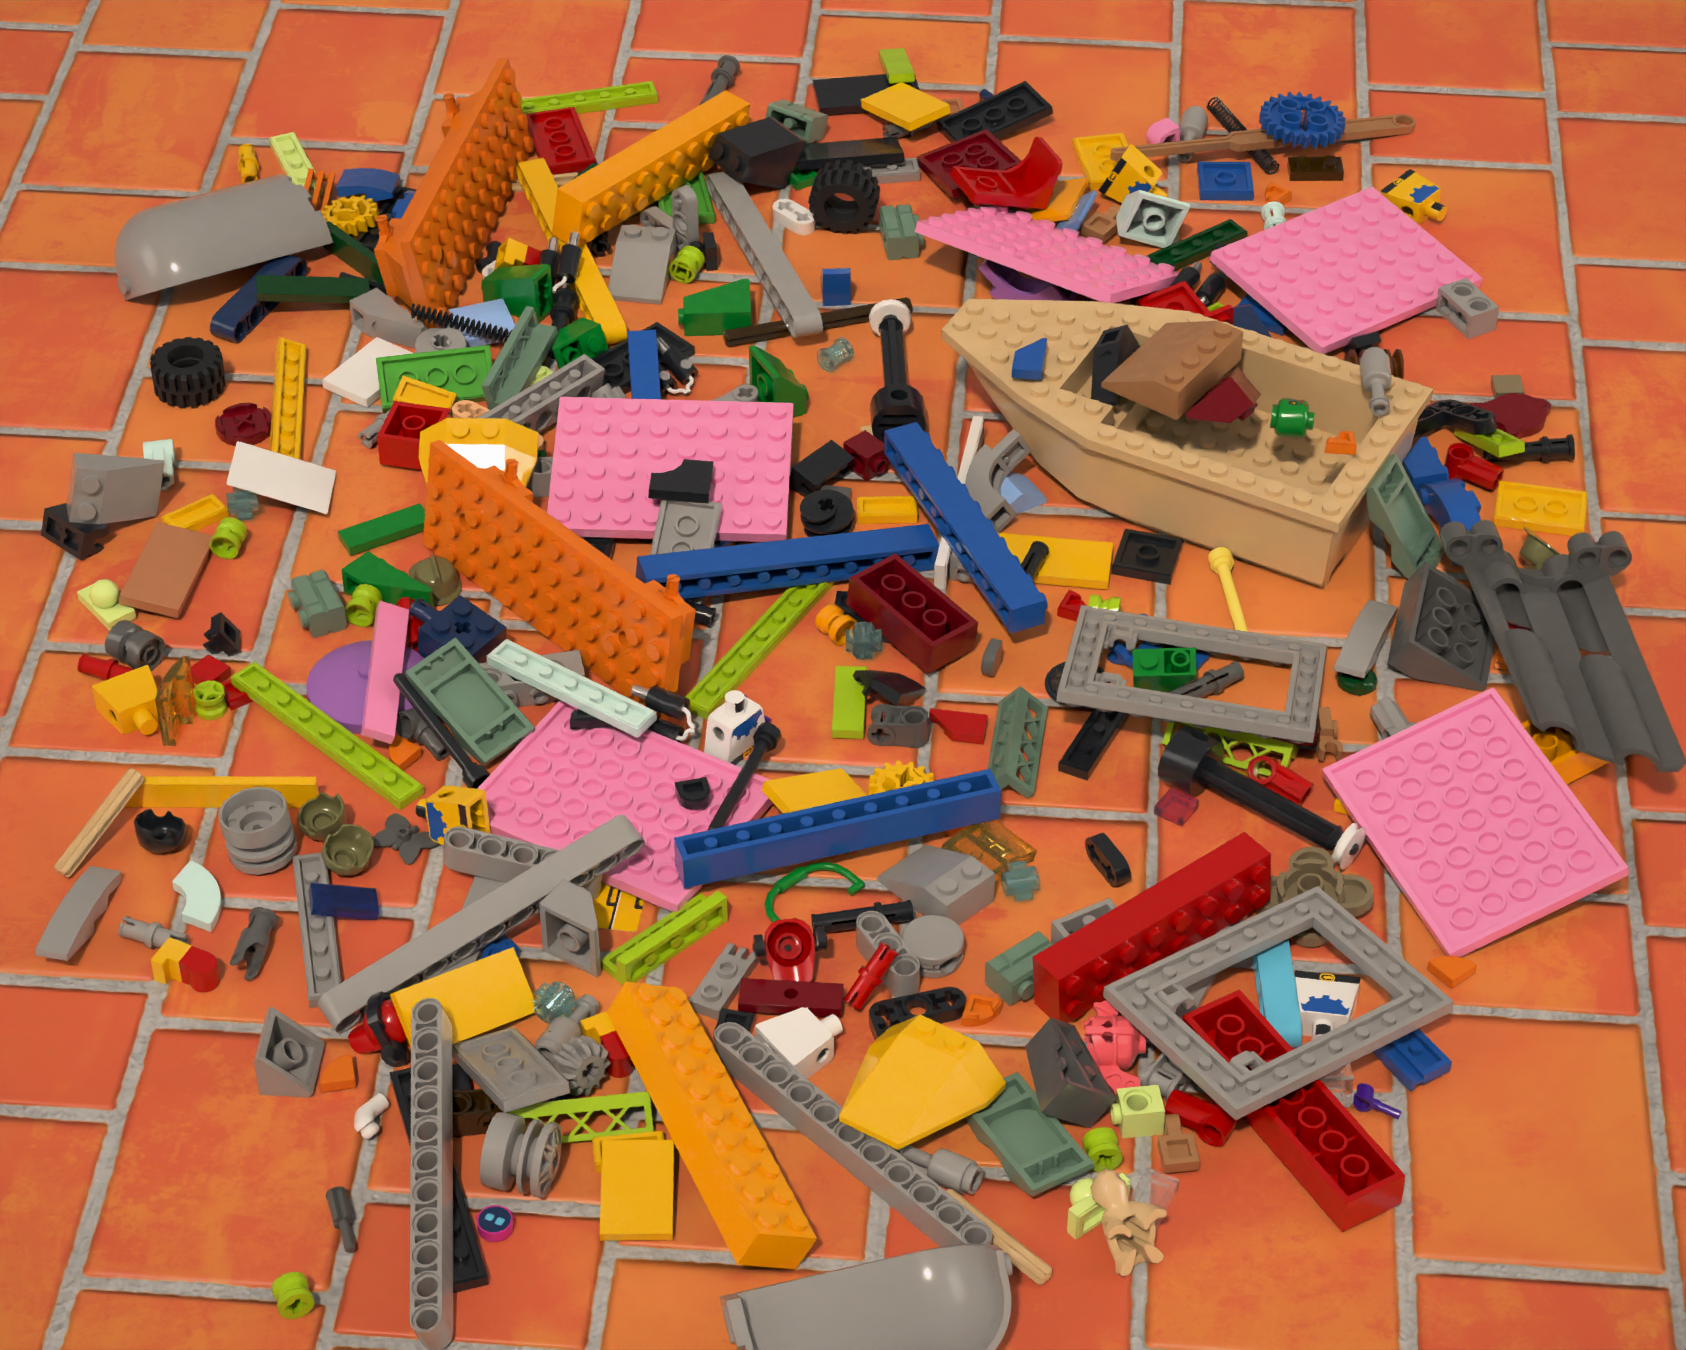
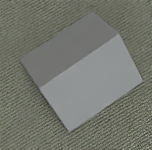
M273 1007L267 1009L254 1060L259 1095L309 1098L314 1092L325 1042Z

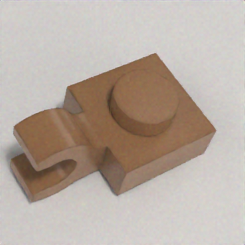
M1113 204L1105 214L1098 211L1081 225V234L1098 238L1104 244L1118 231L1116 215L1120 206Z
M1318 707L1315 727L1318 731L1317 733H1319L1315 745L1317 757L1319 760H1324L1325 752H1332L1336 756V761H1340L1343 745L1336 740L1338 732L1337 721L1332 720L1330 707Z
M1178 1113L1166 1114L1164 1136H1158L1157 1141L1163 1173L1199 1170L1200 1159L1194 1134L1182 1133Z

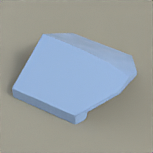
M1010 471L1001 486V496L1007 500L1016 514L1047 503L1045 495L1027 476Z

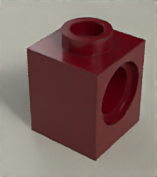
M866 430L843 442V449L855 458L854 464L848 465L847 468L865 481H869L888 470L889 460L884 454V443Z

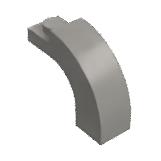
M1014 429L993 449L985 444L978 451L969 466L965 480L969 495L974 501L979 503L982 513L987 519L992 521L994 529L998 533L1017 515L1007 500L1001 496L1002 483L1010 471L1032 451L1023 437Z

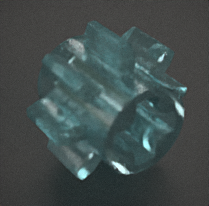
M232 487L233 493L226 494L229 516L237 515L240 521L252 519V512L259 511L257 493Z
M856 622L852 630H846V652L852 651L856 659H872L876 651L882 652V630H875L872 622Z
M1026 860L1007 863L1009 871L1001 872V885L1005 896L1013 895L1014 902L1033 899L1032 891L1040 889L1036 867H1027Z
M544 982L534 993L536 995V998L532 1001L535 1004L534 1011L546 1023L551 1024L555 1018L560 1016L570 1017L574 1012L572 1009L576 1005L574 992L568 985L562 982H553L550 986Z

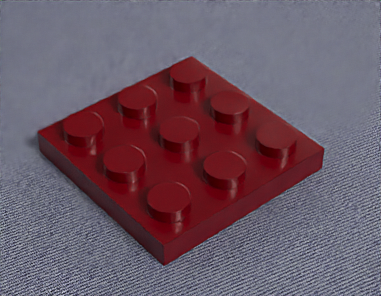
M987 129L916 156L919 167L953 199L966 196L950 177L953 166L1007 170L1021 162L1014 153Z

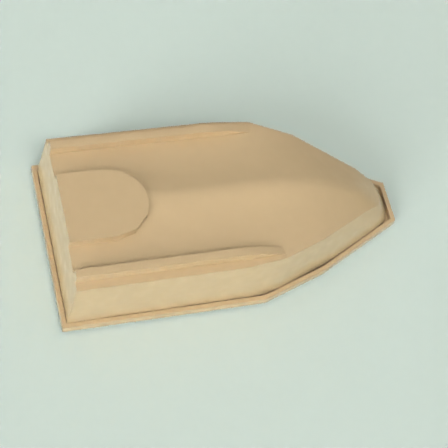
M968 299L941 329V339L965 358L983 388L1006 420L1032 450L1030 453L1036 461L1078 498L1097 505L1107 512L1137 525L1172 537L1182 538L1184 541L1210 550L1219 547L1228 548L1234 558L1324 589L1330 581L1334 568L1340 560L1346 559L1371 522L1367 505L1368 486L1390 455L1397 454L1403 464L1404 458L1411 450L1418 418L1431 401L1433 395L1432 388L1391 375V385L1384 391V396L1390 401L1389 411L1383 416H1375L1369 409L1372 392L1367 391L1362 385L1360 365L1222 322L1243 331L1241 360L1217 383L1239 367L1261 394L1256 401L1258 406L1242 422L1238 418L1232 423L1188 419L1185 413L1178 420H1175L1121 396L1119 403L1115 407L1091 399L1094 347L1103 331L1127 324L1139 345L1142 346L1166 323L1218 320L1190 311L1098 301ZM1047 338L1041 380L1011 377L1015 351L1037 340ZM1282 398L1307 401L1309 412H1315L1313 430H1306V434L1302 439L1277 436L1274 429L1270 428L1273 404L1278 405L1279 400ZM1341 431H1353L1357 444L1356 454L1325 453L1327 438L1330 436L1332 438L1337 437Z

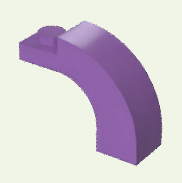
M984 259L978 267L994 285L989 293L995 299L1073 301L1078 294L1044 280L1029 279L1018 273L1015 269L988 259Z

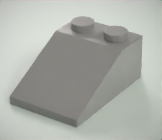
M635 224L622 225L616 241L608 285L614 300L662 304L671 276L669 266L677 257L676 229L644 227Z
M73 453L66 503L69 522L101 525L156 517L165 464L164 460Z
M926 844L877 876V881L903 901L910 900L912 908L922 916L940 915L953 920L958 925L994 902L995 873L971 855Z

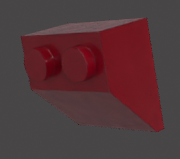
M1237 367L1207 391L1186 411L1185 415L1188 419L1232 423L1238 418L1242 422L1255 411V408L1258 406L1256 401L1261 394L1240 368Z

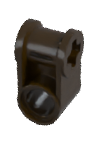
M482 1089L452 1091L453 1137L459 1138L469 1135L486 1134L491 1117L503 1111L495 1103L490 1104V1097Z

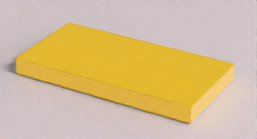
M997 532L999 537L1005 539L1012 555L1018 557L1020 564L1034 541H1041L1049 547V554L1034 577V583L1108 590L1113 554L1112 542Z
M514 947L390 994L410 1047L412 1008L417 1002L425 998H434L441 1003L452 1024V1045L539 1011Z

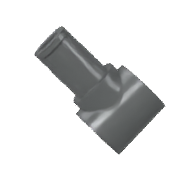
M414 708L397 714L396 732L399 736L405 739L413 738L417 743L423 744L438 761L448 757V751Z

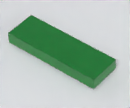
M419 503L339 530L338 538L349 555L352 556L423 532L425 509Z

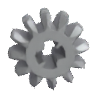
M571 1036L568 1044L561 1043L560 1052L553 1054L556 1062L552 1065L569 1082L570 1093L568 1094L575 1096L584 1094L588 1096L592 1087L599 1088L601 1078L607 1077L604 1070L611 1063L606 1058L608 1051L603 1045L589 1036Z

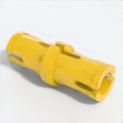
M243 144L238 148L239 160L237 163L238 171L241 173L242 184L258 180L257 171L259 169L258 160L255 158V148H252L251 144Z

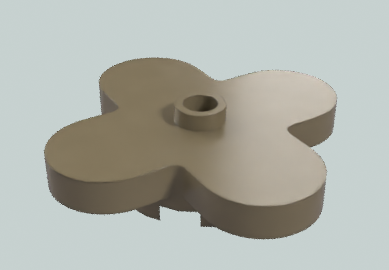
M1305 847L1292 854L1289 859V870L1285 873L1282 871L1279 876H1271L1270 901L1262 908L1256 909L1253 912L1259 914L1318 886L1354 917L1360 916L1369 911L1373 905V886L1362 876L1342 875L1339 870L1336 872L1334 860L1328 851L1319 847ZM1313 927L1291 937L1295 943L1305 947H1317L1328 942Z

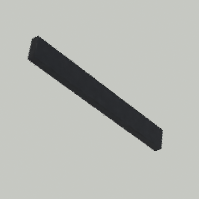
M411 1068L389 1072L411 1149ZM453 1163V1293L489 1285Z

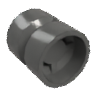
M122 620L116 623L109 631L105 641V651L110 657L126 663L133 669L148 665L150 671H153L163 658L165 643L156 634L144 630L131 621Z

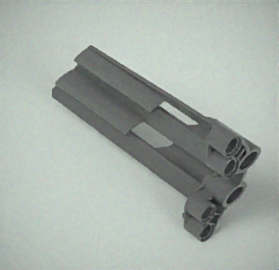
M1457 521L1445 524L1441 528L1439 535L1446 556L1464 568L1533 725L1543 732L1549 727H1560L1569 731L1576 750L1601 760L1624 766L1623 760L1626 756L1638 754L1649 758L1659 772H1679L1686 764V758L1610 578L1624 570L1632 561V554L1624 536L1620 532L1609 531L1603 534L1598 542H1595L1590 534L1577 533L1568 540L1567 548L1569 555L1556 554L1549 557L1543 563L1541 569L1518 568L1513 556L1503 550L1501 537L1496 525L1492 521H1478L1471 527L1470 531H1467L1463 523ZM1507 622L1520 628L1509 629ZM1580 651L1590 654L1582 658ZM1605 654H1610L1611 658L1605 656Z

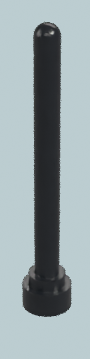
M402 673L395 674L393 677L395 685L462 769L464 784L468 788L477 789L490 775L483 765H478V763H473L405 675Z
M761 723L753 735L755 746L711 821L708 830L724 827L763 756L778 745L782 734L775 725Z

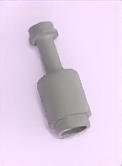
M1191 106L1183 112L1179 125L1181 141L1203 138L1208 122L1207 114L1203 108ZM1195 153L1177 154V158L1182 162H1188L1194 157Z
M1371 347L1366 349L1360 358L1361 381L1363 387L1367 391L1372 392V398L1369 401L1371 413L1375 416H1383L1388 413L1390 407L1389 399L1384 396V391L1389 388L1392 381L1390 360L1383 349Z
M585 994L578 998L574 1004L575 1011L571 1016L555 1018L537 1039L535 1048L551 1064L556 1062L553 1054L560 1052L561 1043L568 1044L571 1036H582L580 1021L596 1015L599 1003L593 996Z
M912 1144L899 1150L893 1148L907 1160L927 1168V1176L940 1186L953 1189L961 1195L966 1193L973 1195L980 1187L984 1172L983 1168L979 1167L974 1160L943 1148L938 1149L933 1155L913 1147Z

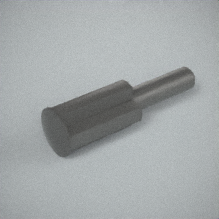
M340 1186L333 1187L326 1193L333 1224L336 1229H340L345 1252L351 1253L356 1247L350 1228L353 1224V1216L347 1197V1190Z

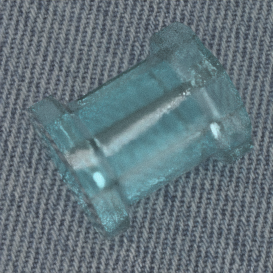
M843 337L837 338L829 348H822L817 352L819 365L829 373L835 371L837 365L841 362L850 361L854 357L852 345Z

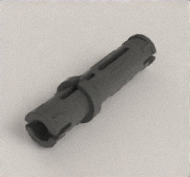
M1234 661L1216 671L1213 669L1208 670L1203 674V677L1169 693L1202 698L1209 694L1215 695L1222 692L1224 687L1244 678V671L1242 666Z

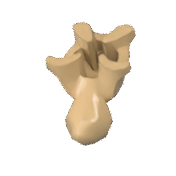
M1104 1168L1094 1178L1090 1187L1092 1199L1105 1208L1102 1216V1225L1106 1241L1115 1262V1272L1120 1276H1128L1132 1272L1133 1266L1146 1261L1158 1264L1163 1260L1164 1255L1154 1245V1221L1160 1217H1166L1167 1212L1159 1206L1129 1201L1126 1181L1114 1170Z

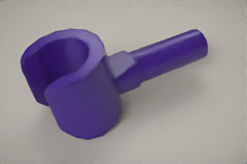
M1364 1083L1357 1085V1091L1354 1093L1353 1098L1356 1110L1367 1112L1374 1109L1399 1119L1402 1111L1374 1099V1089L1371 1085Z

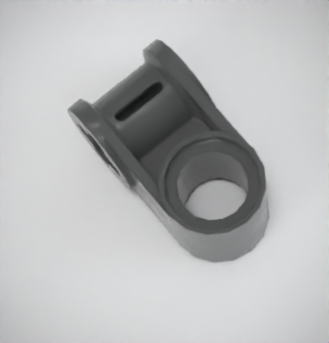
M879 704L872 709L871 719L873 722L867 731V737L871 743L878 746L888 745L920 748L928 743V712L923 707ZM882 713H885L884 720L881 717ZM884 729V737H881L882 730Z

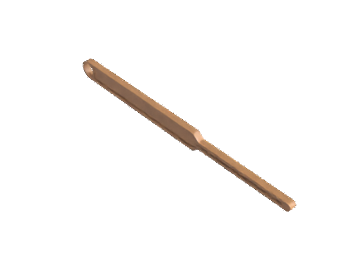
M1405 114L1345 120L1344 133L1341 135V139L1335 140V142L1410 134L1414 131L1416 121L1413 117ZM1253 129L1230 132L1224 137L1138 145L1135 147L1146 157H1157L1223 149L1242 152L1292 146V143L1282 144V139L1273 140L1274 135H1266V130ZM1128 147L1112 148L1110 159L1119 161Z

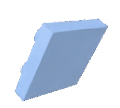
M503 298L449 309V315L453 313V320L458 314L459 321L464 316V323L469 317L470 324L475 319V326L480 320L481 327L486 322V329L490 323L492 324V329L497 325V332L501 326L503 332L508 328V335L515 327V323ZM466 328L462 332L466 340V347L500 343L499 337L494 342L493 337L491 340L488 339V334L483 339L482 334L480 337L477 336V331L473 336L471 331L469 334L466 333Z

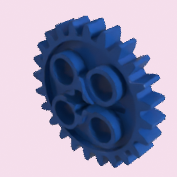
M1288 92L1286 97L1278 94L1277 98L1271 96L1269 101H1264V106H1261L1259 123L1262 124L1261 129L1266 130V135H1274L1273 140L1282 139V144L1291 142L1293 147L1300 144L1304 149L1307 148V145L1317 149L1318 144L1327 147V143L1335 144V140L1341 139V135L1344 133L1346 117H1343V111H1338V106H1330L1331 101L1322 102V97L1314 99L1312 94H1308L1305 97L1301 92H1298L1297 96Z

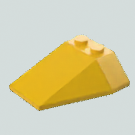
M446 418L420 431L419 462L426 485L428 480L430 443L437 440L443 441L479 468H488L496 465L505 472V461L507 459H516L519 462L517 476L525 487H527L537 464L538 432L508 419Z
M917 1015L889 1027L869 1046L839 1114V1121L899 1150L986 1108L1006 1089V1082L978 1041L923 1015Z

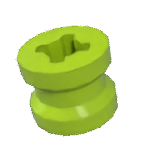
M204 681L193 689L196 714L201 719L215 720L226 713L225 690L221 683Z
M1098 1127L1084 1135L1082 1144L1085 1152L1088 1153V1157L1094 1163L1093 1171L1101 1172L1104 1168L1113 1170L1121 1164L1123 1155L1120 1147L1117 1146L1118 1138L1113 1129Z
M289 1272L283 1274L271 1286L273 1297L278 1301V1312L283 1318L297 1319L303 1317L314 1307V1297L308 1290V1280L303 1273Z

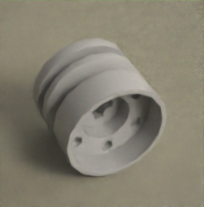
M253 787L241 790L223 802L218 812L219 823L223 837L226 839V848L229 852L230 862L237 870L255 875L271 873L284 867L293 859L292 856H295L298 849L297 839L290 820L286 799L279 791L268 787Z
M504 1112L496 1113L487 1129L480 1158V1181L482 1185L506 1191L510 1190L516 1180L517 1190L520 1194L525 1195L531 1191L534 1197H546L552 1187L560 1163L562 1132L559 1123L547 1122L544 1125L542 1120L535 1119L531 1121L526 1130L523 1116Z

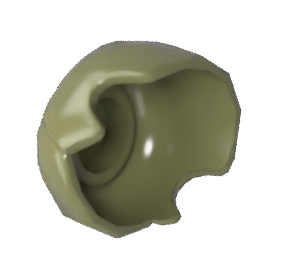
M321 792L316 798L305 802L299 808L297 817L298 825L304 835L318 841H324L328 834L337 832L341 825L346 824L348 819L346 807L341 796L336 794L335 797H332L324 792Z
M343 824L337 832L327 835L323 843L321 857L326 867L337 875H357L368 867L375 843L371 834L363 827Z

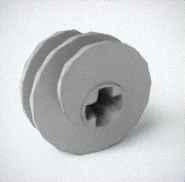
M430 328L421 332L416 338L415 353L465 348L466 340L458 329Z

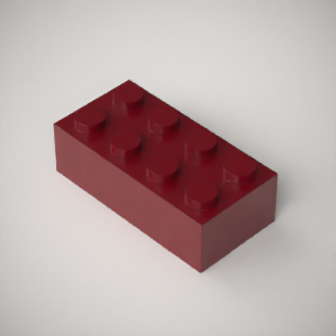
M896 553L850 577L846 605L927 674L934 672L974 649L978 622Z

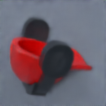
M797 918L776 920L766 930L764 941L762 934L753 935L752 948L755 959L765 958L766 956L774 980L811 982L814 971L815 951H827V936L824 927L815 928L812 933L810 926L805 921Z
M381 991L373 994L367 1001L368 1006L363 1018V1024L357 1026L349 1033L348 1042L353 1050L359 1054L381 1050V1058L387 1065L392 1067L402 1066L407 1063L408 1051L401 1042L405 1041L407 1037L391 1000L390 993H383Z

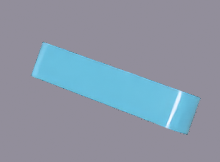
M1289 939L1253 955L1252 961L1260 1013L1292 1048H1297L1302 1044V1025Z

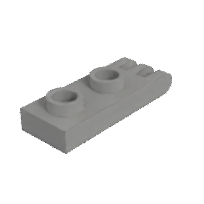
M730 942L726 945L688 1000L694 1012L715 1020L719 1019L722 1008L727 1009L740 991L741 978H749L758 965L760 958L755 959L754 951L746 960L749 952L747 948L740 947L735 954L737 946Z

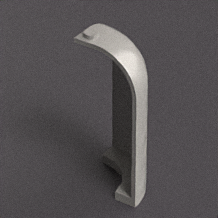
M274 175L149 207L136 213L123 226L116 242L115 266L119 278L118 288L124 295L125 300H129L183 283L333 243L321 211H315L309 202L312 196L301 184L295 185L292 183V178L289 176Z
M961 1244L911 1252L720 1296L730 1343H735L737 1350H996L1005 1335L1011 1315V1289L1008 1276L1013 1274L1010 1257L1008 1253H1003V1249L991 1244Z

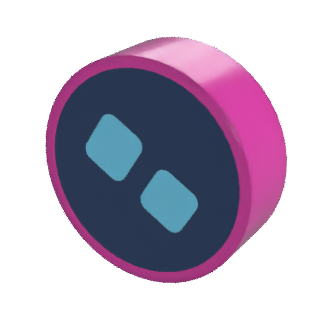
M488 1206L481 1210L476 1218L478 1234L486 1241H502L509 1237L513 1231L512 1213L503 1206Z

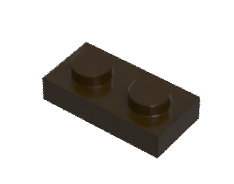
M1331 155L1324 157H1288L1287 167L1290 181H1343L1344 170L1341 157Z

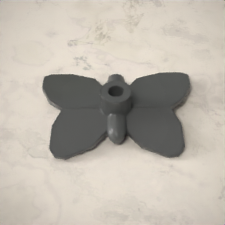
M396 813L387 818L385 822L386 829L377 832L372 838L375 843L374 847L386 848L392 846L393 850L399 849V855L407 865L415 862L421 849L440 845L432 841L429 837V832H418L419 827L417 825H413L409 829L410 823L406 817Z

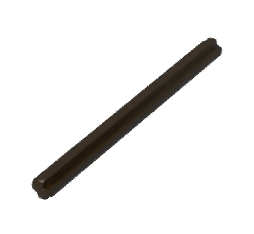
M909 298L895 299L906 304L910 313L912 312V304ZM877 303L820 313L823 329L867 322L870 320L869 314L871 309ZM783 320L735 328L723 332V339L728 347L791 336Z

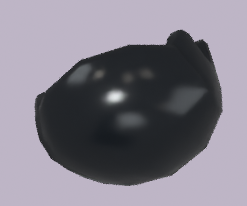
M147 809L137 814L134 819L135 833L140 846L153 853H163L176 849L183 843L187 835V826L183 819L173 816L170 811H167L161 817L156 816L152 809Z

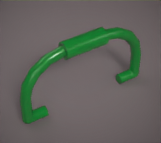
M817 862L804 867L798 866L775 882L774 887L767 893L764 903L766 916L772 923L776 920H781L773 910L774 898L803 880L808 873L813 871H833L847 878L853 883L847 889L850 896L861 890L865 883L850 870L839 864Z

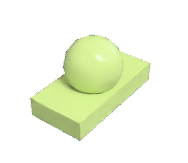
M97 580L94 584L77 591L78 600L109 631L119 621H132L136 619V613L132 607L119 604L120 590L117 584L111 580Z
M1121 1173L1119 1176L1126 1181L1129 1196L1131 1180ZM1083 1178L1076 1181L1069 1193L1072 1207L1068 1209L1067 1233L1075 1240L1102 1223L1105 1208L1092 1199L1090 1187L1094 1179Z

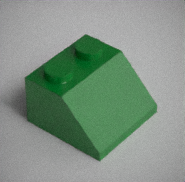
M755 345L749 346L750 385L758 389L759 397L757 401L793 403V418L806 414V401L809 400V394L805 385L799 383L793 371L787 369L780 359Z

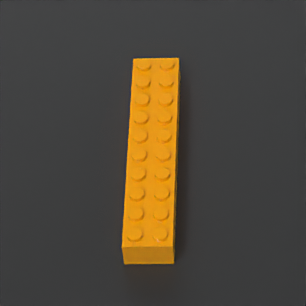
M725 90L557 189L552 235L568 243L570 233L578 232L580 234L578 247H581L685 184V181H691L694 177L698 176L699 172L709 170L716 165V163L708 158L717 134L748 124L750 119V103Z
M625 982L609 1007L607 1014L737 1265L797 1269L817 1237L755 1125L751 1114L742 1101L738 1090L729 1077L725 1066L716 1053L699 1018L689 1003L686 994L677 987Z

